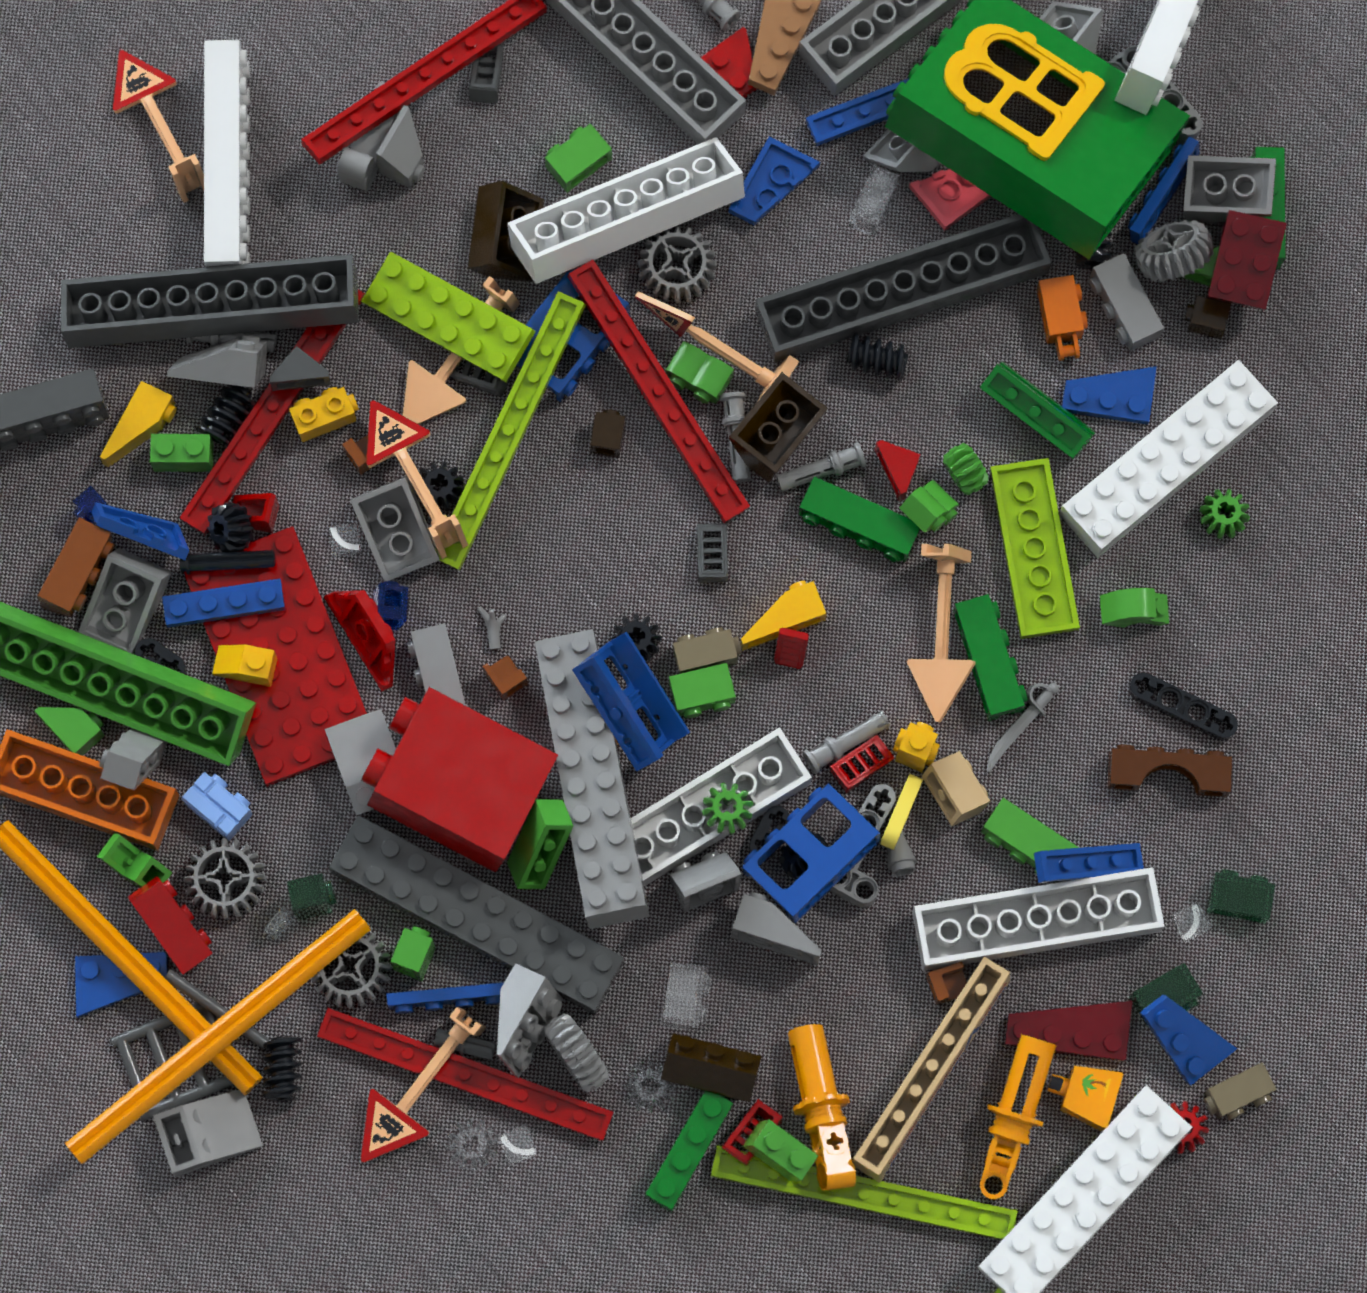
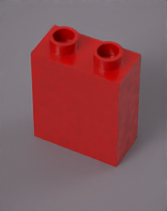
M431 687L428 688L420 704L405 696L388 728L403 736L393 756L377 748L361 781L375 788L367 806L496 873L505 860L558 754Z

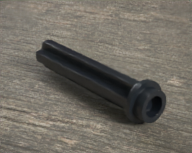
M273 550L190 554L189 551L186 560L180 559V570L190 575L191 571L273 568L276 564V557Z

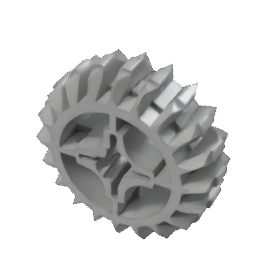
M1188 219L1182 222L1175 220L1171 224L1165 223L1160 228L1155 227L1154 231L1146 233L1145 238H1141L1138 241L1139 244L1135 247V260L1141 273L1144 274L1145 278H1150L1152 281L1159 279L1161 282L1167 279L1174 281L1179 277L1184 278L1189 273L1194 274L1195 270L1202 269L1204 263H1208L1210 257L1214 254L1213 239L1204 223H1198L1197 220L1189 222Z
M677 225L675 226V233H670V230L667 229L663 231L664 236L658 233L653 235L654 241L646 240L645 247L647 249L640 250L642 260L638 261V268L642 269L640 279L646 280L645 288L651 289L654 287V297L664 293L663 301L665 303L668 302L670 296H673L676 304L680 303V297L682 296L689 303L691 301V293L697 297L702 296L701 288L706 290L710 288L708 280H714L715 273L712 270L717 268V262L712 260L715 257V251L708 250L710 242L708 240L701 242L702 234L700 232L691 236L692 229L690 227L685 230V233H680V226ZM673 246H683L687 249L676 250ZM662 251L666 262L661 266V270L656 273L653 263L657 255ZM698 257L702 266L699 273L693 278L689 267L693 264L694 259ZM672 261H678V264L682 262V268H677V265L675 268L672 267ZM671 279H678L682 283L675 284L667 281Z
M222 838L221 847H217L216 842L211 840V850L207 851L204 846L199 847L200 852L203 854L201 858L192 854L191 859L196 863V866L186 865V871L193 875L184 877V882L186 884H194L186 889L187 895H195L191 900L194 906L202 903L200 912L203 914L212 908V918L216 919L219 911H222L223 919L228 920L229 911L233 910L236 918H239L241 913L238 908L243 906L247 912H250L252 909L247 902L251 900L254 903H259L260 901L254 892L264 893L265 891L264 886L257 884V882L266 881L265 874L257 873L265 868L262 862L254 863L258 860L259 855L257 852L248 855L251 849L248 844H245L239 850L240 842L237 839H234L231 847H228L227 838ZM230 856L243 861L248 866L249 873L232 870ZM220 857L217 869L202 875L207 865ZM226 868L232 880H228L229 883L225 885L224 889L223 884L218 878L222 877ZM248 883L245 891L239 897L230 901L234 888ZM201 884H208L209 887L219 888L221 902L206 896L203 893Z
M374 933L369 934L366 939L363 936L354 943L366 948L367 950L364 952L360 951L357 954L350 955L344 951L337 957L339 960L338 967L332 972L333 974L330 977H326V967H324L311 978L312 983L322 982L316 988L318 994L328 990L324 997L325 1001L329 1002L336 996L335 1005L340 1007L343 999H347V1007L352 1009L353 999H358L360 1007L365 1006L364 996L368 995L372 1002L376 1000L372 992L373 989L380 993L384 992V987L378 982L379 980L383 982H389L390 980L388 975L382 973V971L391 970V964L382 963L390 955L389 952L378 953L385 945L383 941L373 945L376 939ZM342 956L347 962L351 961L352 964L354 961L357 962L355 969L359 978H356L353 973L350 974L349 971L347 974L344 973L346 967ZM374 957V973L367 983L362 975V969L368 963V960ZM345 980H351L359 986V989L346 991L338 989L333 985L337 982L340 984Z
M565 1013L550 1020V1023L544 1026V1035L581 1089L589 1093L604 1085L603 1083L609 1079L608 1070L576 1022Z

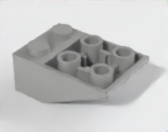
M516 963L500 989L497 1055L514 1076L519 1078L523 1070L529 1067L532 1054L537 1045L542 1043L546 1037L544 1035V1026L549 1024V1021L559 1014L563 998L545 976Z
M240 1090L184 1104L153 1115L171 1172L175 1177L263 1147L247 1096Z

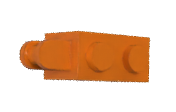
M1074 275L1039 280L1036 290L1047 344L1055 343L1059 361H1063L1064 357L1074 356L1075 359L1080 358L1078 339L1082 338L1084 329L1088 328L1086 312L1080 311L1079 301H1082L1080 284H1075ZM1071 340V345H1062V342Z

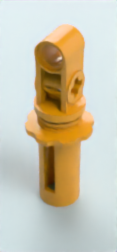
M810 1024L794 1028L787 1034L802 1101L793 1107L794 1115L805 1117V1133L810 1135L812 1151L818 1155L815 1163L819 1186L823 1191L854 1187L856 1171L851 1159L845 1131L847 1120L842 1112V1108L847 1106L850 1100L848 1095L838 1094L823 1025Z
M1021 1034L1001 1101L998 1103V1107L989 1104L987 1107L988 1110L995 1114L994 1124L989 1126L988 1132L994 1135V1138L991 1140L985 1159L980 1190L989 1199L1001 1198L1006 1193L1012 1173L1014 1174L1022 1148L1020 1147L1021 1144L1029 1145L1031 1139L1028 1135L1031 1132L1032 1126H1043L1044 1124L1043 1121L1034 1118L1037 1116L1035 1113L1056 1045ZM1030 1053L1039 1056L1022 1113L1018 1114L1011 1110ZM996 1152L1010 1156V1159L997 1156ZM990 1176H997L1002 1180L1003 1188L998 1194H990L985 1189V1181Z

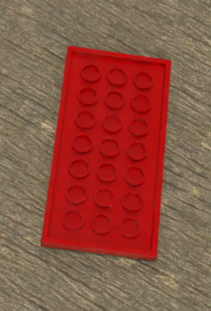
M293 526L249 543L248 548L237 551L273 550L276 557V564L273 568L191 571L190 575L184 572L191 592L281 579L285 610L203 622L215 655H217L219 645L245 644L274 650L278 658L271 687L225 678L231 693L256 702L246 735L266 787L336 760L325 729L367 714Z

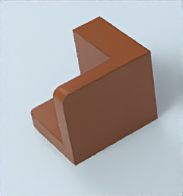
M368 434L356 443L350 438L342 444L345 455L360 475L371 469L366 463Z
M509 656L503 657L491 666L488 663L482 666L484 674L503 701L528 685L527 677L521 669L518 670Z
M962 961L928 972L926 978L936 1005L957 999L967 984L963 973L964 965Z

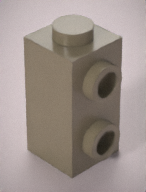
M722 627L706 631V635L695 637L693 634L677 638V642L673 643L672 648L679 674L727 663L728 666L734 665L738 662V654H742L738 636L733 637L731 629L723 630Z
M1262 1062L1208 1088L1205 1091L1207 1097L1204 1098V1103L1210 1114H1216L1218 1120L1226 1116L1228 1121L1245 1113L1243 1107L1254 1103L1255 1107H1259L1272 1100L1270 1094L1277 1089Z

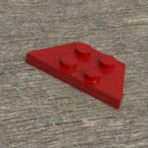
M365 590L334 591L325 595V601L380 690L383 692L392 688L395 638L391 627L384 622L379 614L375 601L369 598Z

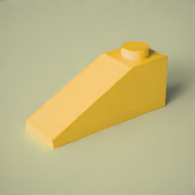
M141 381L100 455L103 465L110 467L151 438V434L161 431L166 422L170 423L177 410L173 396Z
M799 581L790 585V590L785 591L741 638L740 645L742 651L778 638L780 628L798 631L825 621L827 613L814 581L807 584L806 581Z

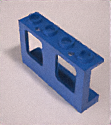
M579 267L566 272L526 323V326L536 332L516 365L520 369L557 292L559 291L575 299L579 296L567 277L570 272ZM616 294L621 304L627 311L628 315L631 317V315L629 314L630 303H628ZM577 323L568 345L580 353V358L563 379H558L552 375L547 386L548 389L556 394V400L561 402L565 395L570 397L578 386V382H576L582 373L588 374L596 363L594 358L599 351L605 352L610 346L602 331L594 334Z
M627 632L605 643L572 669L636 771L659 760L666 748L690 733ZM606 658H610L625 680L626 688L624 690L621 689L604 662ZM639 708L643 709L658 733V738L655 741L636 712Z
M829 783L823 789L819 787L814 790L808 798L809 802L802 809H795L786 820L788 823L781 830H773L765 839L766 844L759 851L755 849L750 852L743 861L742 869L744 875L747 878L750 876L785 910L787 917L795 924L881 841L880 832ZM827 800L851 822L850 829L830 847L824 846L802 825ZM784 842L808 864V869L787 889L779 887L759 867Z

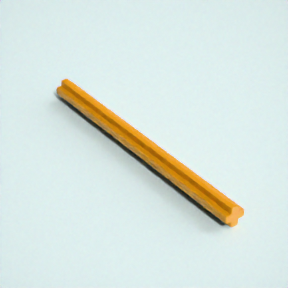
M9 820L0 826V849L190 1041L211 1025ZM231 1044L210 1060L244 1095H247L263 1079Z
M355 909L352 910L68 1140L65 1145L77 1160L83 1164L369 932L370 927Z

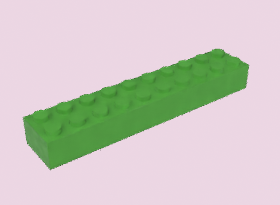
M0 602V676L227 766H230L240 755L256 702Z

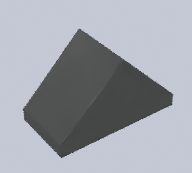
M297 346L269 377L272 391L331 385L329 371Z

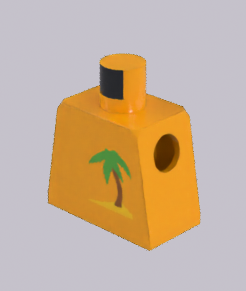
M1074 1066L1069 1079L1052 1074L1047 1091L1064 1096L1060 1107L1062 1112L1103 1132L1109 1125L1124 1073Z

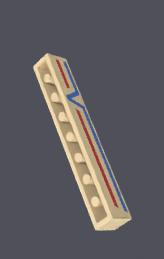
M986 957L982 959L853 1158L855 1168L879 1183L882 1181L1010 982L1009 971Z

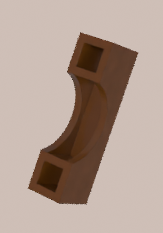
M1117 745V748H1112L1109 753L1107 789L1138 791L1143 780L1150 774L1161 770H1171L1185 776L1193 785L1197 796L1227 798L1231 792L1232 757L1224 756L1225 753L1221 751H1208L1206 755L1195 754V751L1192 749H1177V752L1174 753L1165 752V748L1147 747L1146 751L1135 750L1133 745Z

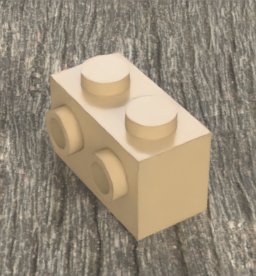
M960 751L931 763L922 775L923 780L951 826L980 814L990 802L985 787L979 783L973 773L970 762L963 757Z

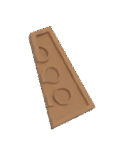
M765 0L748 85L775 96L799 48L800 41L806 35L821 5V0Z

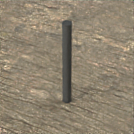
M170 969L165 976V979L171 985L216 1017L220 1018L229 1011ZM253 1027L242 1034L261 1049H264L263 1044L270 1040Z

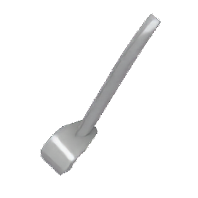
M1038 683L1031 685L1027 689V702L1030 706L994 746L988 760L987 772L992 771L1004 752L1039 713L1042 716L1046 715L1043 708L1054 697L1052 694H1056L1059 691V686L1056 683H1050L1048 686ZM1036 687L1043 688L1042 693L1034 700L1032 696Z

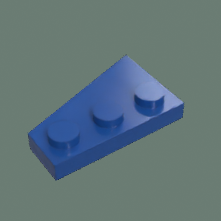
M769 136L744 180L745 197L732 202L728 213L755 225L820 166V162Z
M1157 366L1066 380L1062 407L1073 414L1148 425Z
M95 502L91 513L96 526L186 560L189 548L178 523Z
M167 952L140 953L165 978L168 973ZM106 955L75 956L77 1018L88 1015V1013L100 1008L114 1005V1003L126 998L143 994Z
M1164 994L1140 1012L1184 1081L1190 1086L1237 1050L1235 1046Z

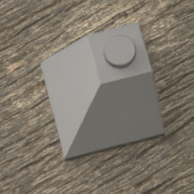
M1053 1L1039 19L1092 53H1096L1103 10Z
M404 105L379 147L376 156L380 174L410 189L414 181L419 182L426 167L424 166L423 155L410 108Z
M889 129L863 155L866 161L897 172H932L941 164Z

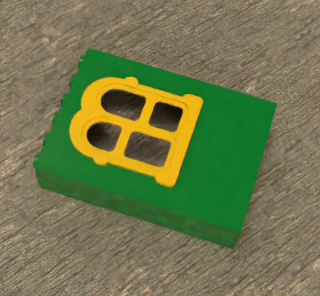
M969 0L966 5L968 8L965 12L960 10L952 21V28L946 27L937 40L938 45L936 47L931 45L922 59L924 62L921 65L918 63L914 65L907 77L909 79L907 83L901 82L895 89L893 97L896 99L891 102L886 111L889 117L885 127L1090 260L1171 153L1190 115L1162 97L1157 107L1151 105L1147 115L1114 101L1126 75L1125 73L1011 0ZM994 41H998L1037 66V68L1026 81H1021L991 61L988 56V46ZM982 70L1003 82L1004 86L990 103L982 102L966 90L963 78L969 71ZM1047 73L1076 91L1066 106H1059L1037 91L1036 87ZM1013 93H1020L1054 115L1055 120L1042 136L1037 137L1001 114L1000 109Z

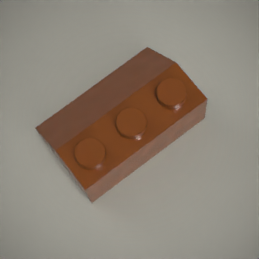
M80 517L78 518L37 595L41 608L68 617H72L75 610L81 611L87 599L84 593L88 585L93 586L100 575L101 570L98 569L101 560L103 558L107 559L108 554L114 548L115 544L111 542L113 539L110 532Z

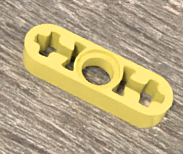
M909 774L880 845L894 850L923 782L922 778Z

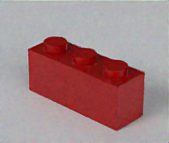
M156 876L129 895L128 899L183 975L213 954L208 948L212 941L202 928L196 931L191 924L195 917L185 904L179 907L174 900L178 893L168 879L162 883L159 877Z

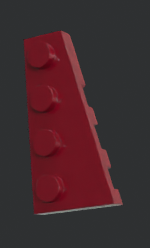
M1133 1000L1008 1014L1004 1045L1017 1047L1021 1034L1056 1045V1053L1125 1062Z

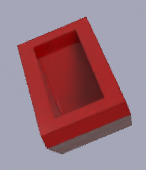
M880 440L876 442L875 453L898 501L905 500L921 454Z
M273 493L235 495L233 503H239L240 506L246 507L247 515L252 516L250 522L254 527L253 530L273 534L279 510L276 495Z

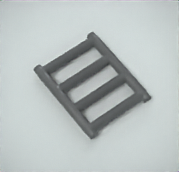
M198 1003L192 1004L200 1014L203 1013L205 1019L211 1025L218 1020V1017ZM166 1016L110 1038L113 1047H117L133 1088L143 1079L129 1043L146 1036L156 1064L160 1067L168 1058L158 1031L174 1025ZM176 1027L184 1047L191 1041ZM202 1066L194 1073L198 1087L183 1093L180 1092L179 1087L175 1088L168 1094V1099L158 1102L139 1119L144 1121L153 1118L155 1114L191 1103L234 1084L226 1076L209 1082L204 1066Z

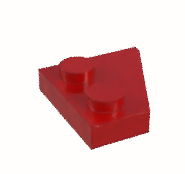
M744 26L701 57L743 98L758 89L748 85L753 58L747 30Z

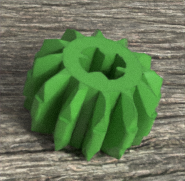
M965 443L959 446L956 445L944 455L943 463L946 466V470L955 485L964 494L969 495L977 492L988 483L986 469L969 445Z
M1219 489L1215 490L1214 497L1207 495L1204 499L1206 505H1202L1199 509V512L1205 515L1200 519V523L1204 525L1210 524L1206 530L1208 534L1212 533L1214 529L1217 530L1218 539H1222L1225 532L1229 538H1234L1235 530L1242 533L1245 529L1243 523L1248 522L1250 516L1244 513L1248 510L1249 505L1246 503L1239 504L1243 497L1242 494H1238L1235 498L1231 497V489H1227L1224 496ZM1223 509L1224 513H1230L1229 518H1226L1224 514L1219 515L1220 510Z
M721 783L720 793L712 787L709 793L713 798H703V804L708 806V808L702 810V815L705 817L712 816L707 821L709 827L719 823L717 833L721 834L724 826H728L729 833L734 834V824L743 830L746 827L743 819H752V813L747 811V809L753 807V801H743L748 796V791L743 790L737 794L738 784L734 783L731 791H727L726 783ZM723 803L727 806L733 804L732 814L729 811L722 813Z

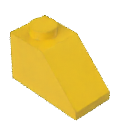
M245 644L219 645L212 675L271 687L278 658L275 651Z

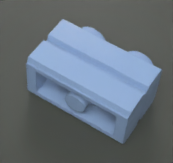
M204 772L182 796L181 800L184 805L230 841L252 816V812L248 808L251 803L240 793L237 792L233 796L225 788L228 784L217 774L214 773L210 777Z

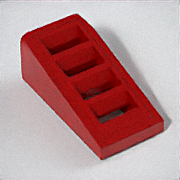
M780 628L774 656L775 664L801 669L807 651L808 633Z
M875 735L832 764L829 771L844 791L849 793L893 761L895 757L879 736ZM873 745L884 757L882 760L879 761L870 748ZM865 752L874 763L873 766L869 767L861 756L862 753ZM856 759L865 771L860 773L851 761ZM846 765L855 776L852 780L843 770V767Z
M757 1099L722 1146L724 1151L745 1166L750 1163L755 1155L750 1151L745 1155L735 1148L733 1144L737 1141L742 1146L744 1145L746 1140L741 1135L744 1132L750 1136L752 1130L748 1126L752 1124L756 1127L759 1122L755 1119L757 1115L764 1120L770 1119L778 1126L783 1122V1116L759 1099Z

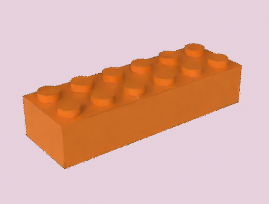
M6 729L0 744L1 796L111 835L116 832L128 841L156 851L159 850L180 796L176 788L147 778L135 790L100 779L103 768L99 766V761Z

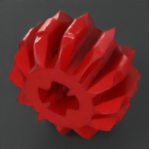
M1186 1101L1182 1102L1180 1110L1175 1103H1172L1169 1106L1192 1126L1189 1134L1177 1145V1154L1183 1153L1185 1145L1188 1151L1192 1153L1196 1150L1194 1142L1198 1145L1205 1143L1204 1138L1199 1134H1207L1209 1132V1128L1200 1126L1201 1123L1207 1120L1206 1115L1199 1118L1195 1116L1200 1109L1198 1106H1195L1189 1112L1188 1102Z

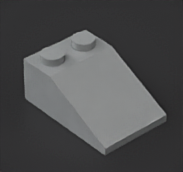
M1188 155L1183 210L1185 219H1188L1189 222L1192 220L1205 223L1225 222L1229 210L1259 217L1272 216L1276 159Z
M243 334L242 337H236L182 356L167 371V377L255 388L265 375L268 340H261L260 336L255 334Z
M407 476L350 500L384 582L440 560L421 506Z
M117 548L107 556L78 632L134 654L137 643L141 641L162 599L172 572L128 551Z
M381 709L325 729L356 816L373 810L367 804L375 788L361 781L377 748L392 756L396 750Z
M713 851L702 856V862L692 866L690 862H687L673 869L674 873L670 874V881L683 912L739 890L741 872L726 852L719 854L718 851Z
M751 892L750 896L743 894L732 928L731 938L818 966L822 950L773 903L768 902V897L755 892Z

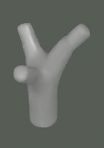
M481 606L478 607L477 611L482 615L487 627L489 650L501 649L500 627L506 619V615L501 614L496 620L493 609H490L488 614Z

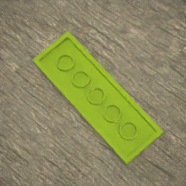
M391 251L361 301L370 308L504 382L508 381L536 332L525 324Z
M1049 458L991 466L990 475L1020 639L1079 630V619Z

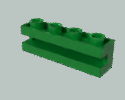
M1004 362L997 364L980 386V389L1072 459L1079 456L1096 433Z
M815 476L799 507L798 515L802 516V520L805 523L815 527L820 524L829 528V532L836 537L844 539L847 536L856 540V544L863 549L871 551L874 548L883 552V556L893 562L901 560L906 563L921 530L910 518Z
M987 594L955 603L953 613L968 660L975 661L972 673L988 722L999 719L1001 715L1007 713L1013 715L1022 712L1025 707L1024 702L1028 701L1024 686L1018 685L1015 676L1019 673L1014 657L1009 658L1006 648L1010 646L1009 638L1005 629L1000 630L997 619L1001 618L997 602H991L990 595Z

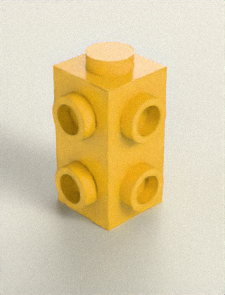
M332 387L324 390L321 396L314 399L303 398L298 400L289 410L303 443L356 422L355 411H358L359 408L353 394L347 395L344 387L339 389Z
M910 722L907 730L901 728L893 751L897 752L895 761L923 773L925 766H930L934 762L940 744L935 743L938 734L933 732L934 728L923 722H917V724Z

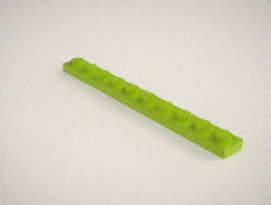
M559 291L557 292L452 515L455 514L461 525L468 546L463 548L458 541L445 548L447 557L442 559L439 555L440 560L438 561L460 571L586 306L584 302Z
M718 1145L710 1176L1003 1240L1015 1227L1018 1212L1017 1210L883 1181L879 1183L874 1179L856 1176L854 1187L823 1191L818 1183L817 1168L811 1166L802 1181L791 1182L755 1156L745 1166L724 1151L722 1146Z

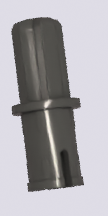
M438 1028L433 1046L441 1048L450 1036L448 1034L449 1031ZM468 1036L463 1044L460 1043L454 1051L460 1052V1056H463L465 1053L492 1059L495 1043Z

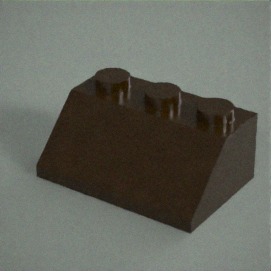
M505 181L479 186L468 269L487 277L532 282L533 279L511 248L507 223L542 209L544 199Z
M781 372L732 432L729 440L744 463L770 483L820 421L828 408Z
M673 1033L666 1054L661 1080L750 1103L762 1056Z

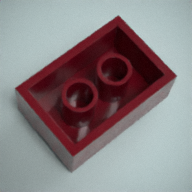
M1229 210L1207 298L1265 311L1287 223Z

